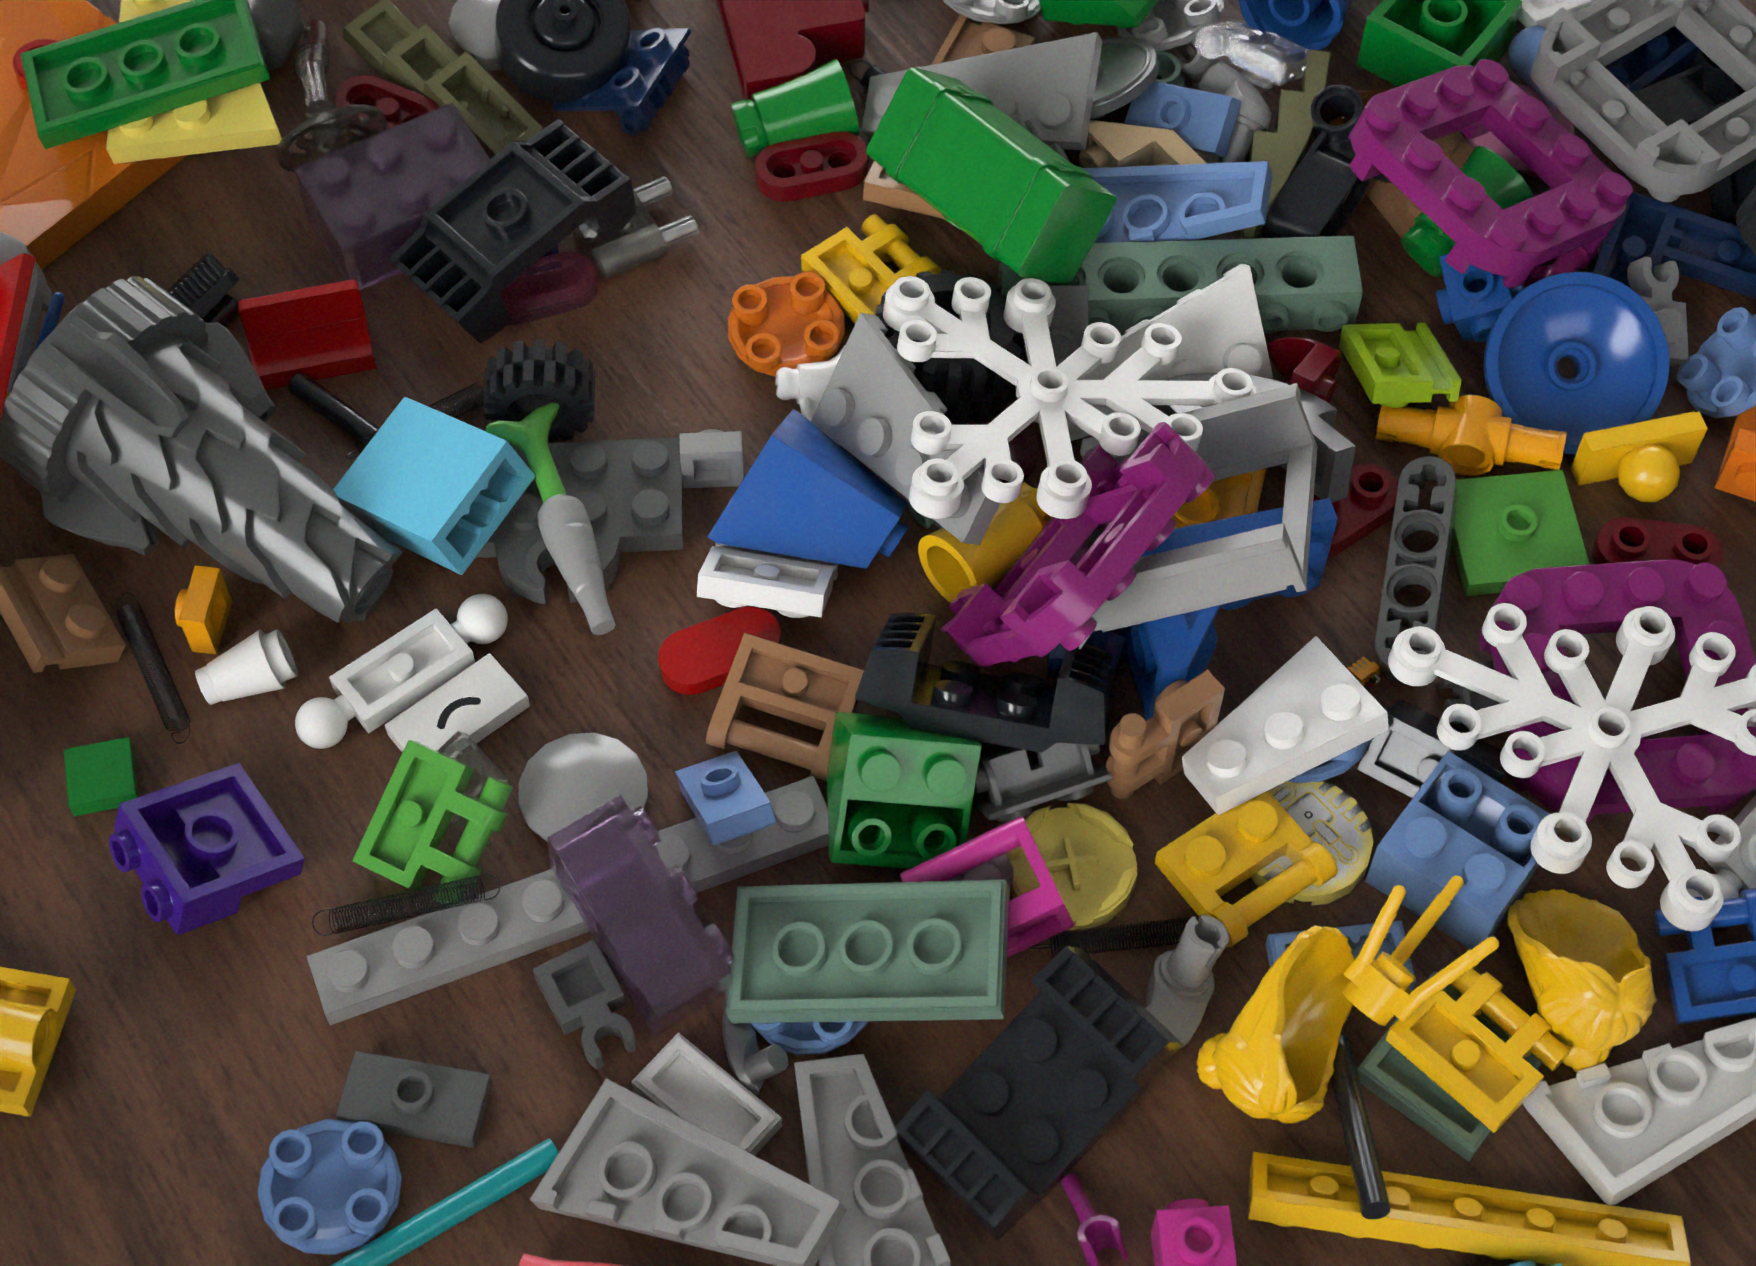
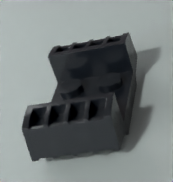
M558 119L526 141H512L425 212L418 230L389 257V260L478 343H482L514 321L499 292L581 224L585 223L606 242H609L628 224L637 213L632 181Z
M894 613L890 615L869 655L855 694L856 700L899 713L911 729L1040 753L1056 743L1105 745L1115 701L1114 661L1112 653L1086 643L1081 650L1079 647L1071 651L1066 650L1056 687L1044 685L1042 678L1027 673H1009L1006 675V678L980 673V668L976 665L962 661H947L942 666L929 664L936 615Z
M1066 946L1031 980L1040 990L1035 998L940 1098L927 1090L895 1126L899 1142L997 1241L1033 1205L1050 1193L1143 1094L1149 1082L1183 1045L1177 1037L1081 948Z

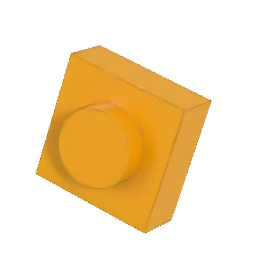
M195 565L188 589H181L177 596L175 621L177 626L182 627L192 652L213 655L218 653L232 604V599L220 568Z

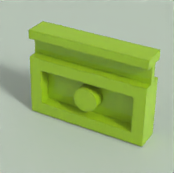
M1400 323L1342 325L1339 346L1372 404L1399 408L1409 403L1431 402L1433 394H1445L1449 402L1458 401L1462 380L1426 323H1417L1416 331H1404Z

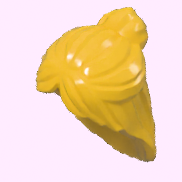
M1563 889L1526 893L1522 900H1516L1508 910V927L1514 936L1518 955L1524 965L1532 994L1537 1002L1538 1014L1552 1026L1550 1033L1571 1050L1563 1060V1063L1572 1067L1576 1073L1579 1070L1601 1064L1609 1056L1611 1047L1620 1045L1637 1035L1652 1014V1006L1656 1003L1657 999L1653 988L1651 960L1640 949L1637 934L1630 923L1619 911L1599 903L1597 900H1589L1588 898L1580 897L1578 894L1568 893Z
M1315 925L1307 931L1299 933L1267 971L1257 990L1233 1022L1229 1033H1219L1215 1037L1207 1039L1199 1049L1196 1064L1200 1080L1212 1089H1222L1235 1107L1253 1118L1279 1120L1282 1123H1296L1305 1121L1324 1105V1097L1328 1090L1327 1085L1335 1071L1333 1063L1341 1030L1353 1006L1341 990L1349 982V979L1343 973L1355 959L1351 953L1352 949L1348 945V938L1339 929Z

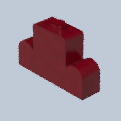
M716 0L743 100L751 99V94L776 87L815 70L816 66L827 64L834 59L842 62L859 59L865 55V13L869 12V0Z

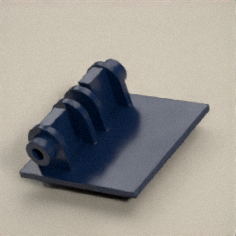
M654 28L650 30H632L628 57L621 69L611 77L609 82L575 102L568 104L554 103L552 109L554 111H616L620 117L619 126L626 134L636 136L639 132L647 131L658 113L657 109L664 106L667 97L674 91L678 80L689 68L690 62L688 57L690 53L687 47L684 46V43L691 34L690 29Z

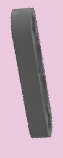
M1432 456L1420 457L1411 461L1402 470L1399 478L1375 638L1376 656L1381 672L1391 681L1401 684L1404 683L1399 681L1389 669L1388 657L1396 637L1403 631L1402 626L1408 628L1423 626L1432 629L1439 635L1458 500L1456 477L1453 468L1443 459ZM1433 480L1437 481V487H1434L1432 490L1431 511L1422 509L1420 490L1424 488L1426 481ZM1426 530L1437 535L1439 540L1431 550L1416 553L1408 550L1403 545L1406 537L1415 531ZM1418 584L1429 589L1431 592L1430 598L1419 607H1405L1395 599L1397 593L1407 585ZM1414 647L1416 653L1422 655L1428 654L1426 651Z

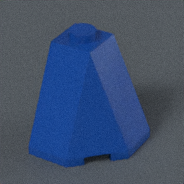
M793 409L773 432L707 537L717 544L867 569L877 552L889 558L908 529L907 525L899 521L908 502L804 415Z

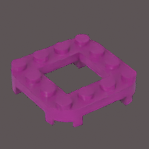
M1482 59L1475 67H1451L1372 97L1348 136L1351 139V144L1356 154L1350 164L1352 171L1362 182L1384 174L1455 242L1445 261L1463 275L1470 264L1484 271L1504 276L1502 280L1506 288L1523 285L1534 267L1580 246H1584L1593 253L1601 246L1624 212L1627 199L1633 191L1630 182L1626 178L1612 172L1591 152L1589 145L1583 139L1568 132L1550 115L1548 108L1541 101L1530 97L1520 87L1508 80L1509 74L1506 69L1495 61ZM1456 131L1462 132L1469 140L1491 132L1552 189L1503 210L1486 194L1484 187L1476 180L1465 175L1444 155L1442 148L1433 140Z
M1166 422L1158 423L1130 458L1117 462L1100 444L1088 450L1083 457V461L1080 463L1086 469L1092 483L1085 511L1071 519L1052 517L994 589L985 583L963 589L957 594L948 607L956 616L940 630L978 666L989 668L996 663L1006 661L1014 663L1025 657L1035 655L1043 657L1058 644H1061L1068 651L1074 650L1081 645L1097 625V621L1092 615L1106 599L1108 601L1115 599L1130 586L1137 575L1133 565L1145 550L1152 551L1169 537L1176 526V522L1172 517L1184 502L1189 503L1196 499L1212 483L1215 474L1205 465V461ZM1109 524L1088 550L1084 542L1096 527L1101 529Z
M1651 560L1538 568L1509 579L1492 605L1493 607L1500 603H1509L1523 611L1527 619V625L1522 636L1554 696L1573 704L1574 702L1559 674L1552 671L1544 660V651L1552 635L1563 629L1574 630L1580 634L1618 632L1629 612L1645 606L1658 607L1664 610L1671 618L1675 628V641L1686 680L1692 668L1689 662L1690 652L1698 638L1708 632L1720 633L1729 638L1736 652L1729 668L1722 676L1718 677L1714 687L1745 679L1751 668L1756 664L1740 606L1731 590L1727 587L1726 576L1722 570L1710 563L1696 565L1682 560ZM1495 621V624L1502 630H1514L1507 622ZM1481 628L1479 637L1481 652H1491L1496 671L1512 677L1497 648L1486 641ZM1557 647L1558 651L1566 656L1564 647ZM1703 650L1707 657L1713 660H1721L1720 656L1714 651ZM1746 707L1732 712L1743 716L1749 709ZM1541 721L1513 729L1511 734L1527 731L1540 738L1564 730ZM1747 727L1748 731L1756 737V728ZM1700 728L1701 735L1640 740V745L1634 755L1660 803L1672 808L1709 806L1711 815L1720 814L1733 809L1756 789V756L1744 753L1734 742ZM1515 749L1518 758L1526 761L1533 760L1531 754L1526 750ZM1581 756L1540 767L1537 773L1531 777L1518 778L1512 776V779L1519 792L1527 788L1542 804L1559 812ZM1607 768L1592 805L1586 825L1595 815L1632 812L1609 768Z

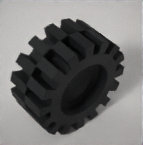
M534 340V347L527 348L524 341L514 343L513 352L504 346L497 350V358L490 356L488 359L487 368H485L483 407L486 420H491V423L499 420L520 422L536 408L551 402L558 403L560 407L557 416L551 424L548 443L555 442V435H560L565 441L574 438V430L583 433L588 429V422H593L595 410V371H593V364L590 359L583 360V352L575 348L567 354L566 344L557 341L553 348L545 347V340Z

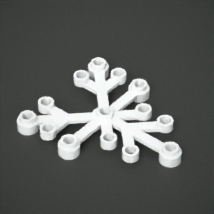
M913 276L902 277L890 286L886 292L883 318L891 328L899 331L897 350L903 358L912 362H924L930 358H974L1017 386L1016 396L1018 400L988 425H951L950 420L945 415L936 411H925L914 418L910 440L916 450L929 455L939 454L945 450H957L946 460L936 458L926 461L915 470L912 476L909 492L910 504L915 511L928 518L941 519L953 515L960 506L964 480L983 464L985 467L982 481L984 495L998 503H1009L1017 499L1020 494L1024 473L1017 463L1011 461L1008 443L1033 421L1040 423L1048 466L1040 477L1036 494L1037 503L1050 516L1060 519H1071L1085 511L1092 483L1086 469L1074 460L1067 420L1099 440L1101 447L1105 451L1117 456L1128 455L1135 450L1141 428L1150 434L1154 427L1161 422H1166L1176 433L1187 435L1179 436L1196 451L1203 432L1201 422L1194 416L1186 413H1175L1168 416L1152 405H1200L1203 408L1256 394L1251 377L1244 371L1236 368L1223 369L1211 377L1209 381L1144 380L1160 365L1170 364L1177 357L1181 343V334L1173 326L1164 323H1155L1147 327L1141 348L1104 380L1082 379L1100 364L1110 363L1117 356L1121 335L1114 326L1107 323L1096 322L1088 325L1084 331L1081 347L1056 367L1049 332L1056 302L1050 287L1039 279L1026 278L1012 287L1007 294L1003 313L1006 324L1016 332L1023 334L1028 364L990 340L986 312L989 306L991 289L983 280L966 277L960 279L955 284L951 305L960 319L935 304V298L930 291L929 285L920 278ZM1091 405H1106L1116 411V413L1107 416ZM924 431H932L937 434H928ZM1114 432L1122 433L1126 436L1117 435ZM996 479H1003L1010 483H1002Z
M1509 603L1494 605L1489 610L1482 626L1484 638L1488 643L1497 648L1512 677L1446 650L1439 635L1430 628L1423 626L1409 628L1402 631L1396 637L1388 657V665L1392 674L1402 683L1410 686H1424L1430 684L1439 676L1501 703L1480 710H1475L1465 704L1449 706L1444 711L1437 726L1438 738L1446 747L1453 750H1466L1472 747L1478 739L1544 721L1564 731L1540 738L1527 731H1519L1510 735L1500 754V762L1506 772L1518 778H1528L1536 774L1540 767L1581 756L1559 812L1549 814L1543 818L1531 840L1530 848L1532 855L1540 866L1550 872L1559 874L1570 873L1580 867L1592 845V836L1586 825V820L1607 768H1609L1634 814L1623 842L1615 847L1607 861L1606 869L1609 877L1614 883L1624 888H1637L1641 886L1654 867L1652 849L1669 880L1660 898L1661 910L1666 919L1677 928L1686 931H1699L1711 924L1723 905L1722 889L1712 874L1696 869L1683 844L1695 848L1696 852L1708 861L1723 862L1732 855L1741 840L1740 829L1732 819L1723 815H1711L1702 821L1660 803L1634 753L1640 745L1641 738L1692 724L1730 740L1744 753L1756 756V737L1747 729V727L1756 728V664L1751 668L1745 679L1714 687L1718 677L1727 671L1735 657V647L1729 638L1716 632H1708L1701 635L1689 655V662L1692 668L1681 696L1631 711L1649 665L1662 661L1675 639V628L1671 618L1664 610L1658 607L1645 606L1634 609L1626 615L1616 635V645L1623 657L1606 699L1602 696L1584 662L1589 653V644L1585 637L1569 629L1559 630L1552 635L1544 651V660L1552 671L1559 674L1574 704L1553 695L1522 636L1527 625L1526 616L1515 605ZM1495 621L1507 622L1514 630H1502L1495 624ZM1642 627L1650 629L1655 634L1648 633ZM1411 647L1420 648L1428 654H1418ZM1557 647H1566L1572 650L1576 657L1570 658L1562 655ZM1703 650L1714 651L1720 656L1721 660H1713L1707 657ZM1746 707L1749 709L1743 716L1732 712ZM1449 722H1461L1468 727L1470 732H1457L1450 726ZM1599 727L1611 730L1616 736L1605 734ZM1513 749L1526 750L1531 754L1533 760L1526 761L1518 758L1514 754ZM1555 831L1567 834L1575 842L1562 841L1557 837ZM1707 832L1720 834L1725 839L1727 845L1714 843L1708 837ZM1620 858L1634 860L1639 865L1641 871L1628 870L1622 865ZM1686 888L1699 892L1705 900L1693 898Z

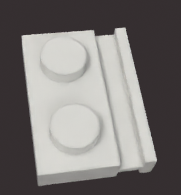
M716 543L715 547H711L698 574L696 597L714 599L719 604L732 608L749 605L773 609L791 618H804L808 616L821 618L833 589V581L837 579L839 564Z

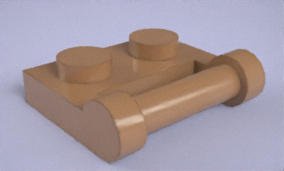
M744 633L712 715L706 735V744L724 750L729 744L811 770L810 776L827 782V768L836 712L855 713L859 700L855 699V694L864 670ZM741 705L823 730L819 745L737 720Z

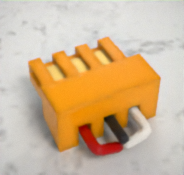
M1364 656L1361 660L1353 663L1351 667H1347L1349 672L1362 686L1365 683L1367 686L1372 687L1380 681V677H1378L1380 675V666L1374 661L1371 663Z

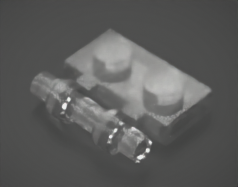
M1230 19L1208 25L1200 30L1195 40V48L1202 56L1208 59H1217L1225 55L1229 56L1228 62L1243 68L1241 76L1245 80L1266 89H1272L1274 84L1281 86L1299 79L1304 74L1308 49L1270 31L1262 33L1237 20Z

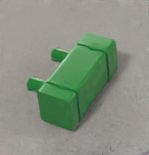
M916 67L909 68L906 71L866 148V154L886 169L888 176L910 188L939 211L949 223L964 231L982 245L985 253L994 260L1003 262L1021 277L1035 278L1063 285L1069 284L1076 276L1117 201L1116 196L1094 181L1092 175L1081 167L1074 166L995 107L993 102L982 93L974 91L959 79Z

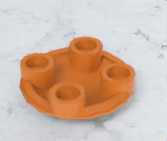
M801 272L796 276L772 277L755 285L741 286L732 297L733 308L728 317V339L737 357L753 370L776 377V372L782 367L796 369L798 364L829 361L838 352L845 335L844 312L835 296L825 289V282L819 275L812 272Z

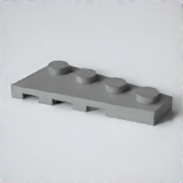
M1098 32L918 67L919 69L961 80L974 91L982 93L990 99L995 107L1010 118L1019 114L1023 122L1029 119L1035 127L1040 140L1047 146L1056 143L1067 150H1086L1091 108L1102 48V39ZM907 70L870 77L861 130L868 139H871Z

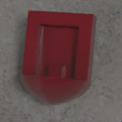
M1303 337L1281 338L1266 344L1271 362L1277 371L1289 382L1288 385L1297 383L1299 388L1316 395L1328 403L1330 402L1338 384V380L1334 379L1341 361L1340 351L1319 341Z

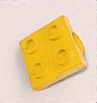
M0 967V1112L31 1117L76 992V988L70 979Z

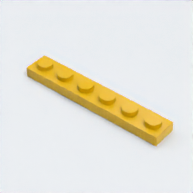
M1253 1152L1249 1173L1248 1219L1270 1222L1282 1227L1296 1226L1342 1233L1354 1238L1369 1237L1408 1243L1426 1249L1441 1248L1486 1255L1499 1260L1534 1261L1535 1263L1546 1265H1691L1683 1219L1679 1215L1382 1171L1391 1210L1384 1218L1369 1220L1363 1217L1351 1166Z

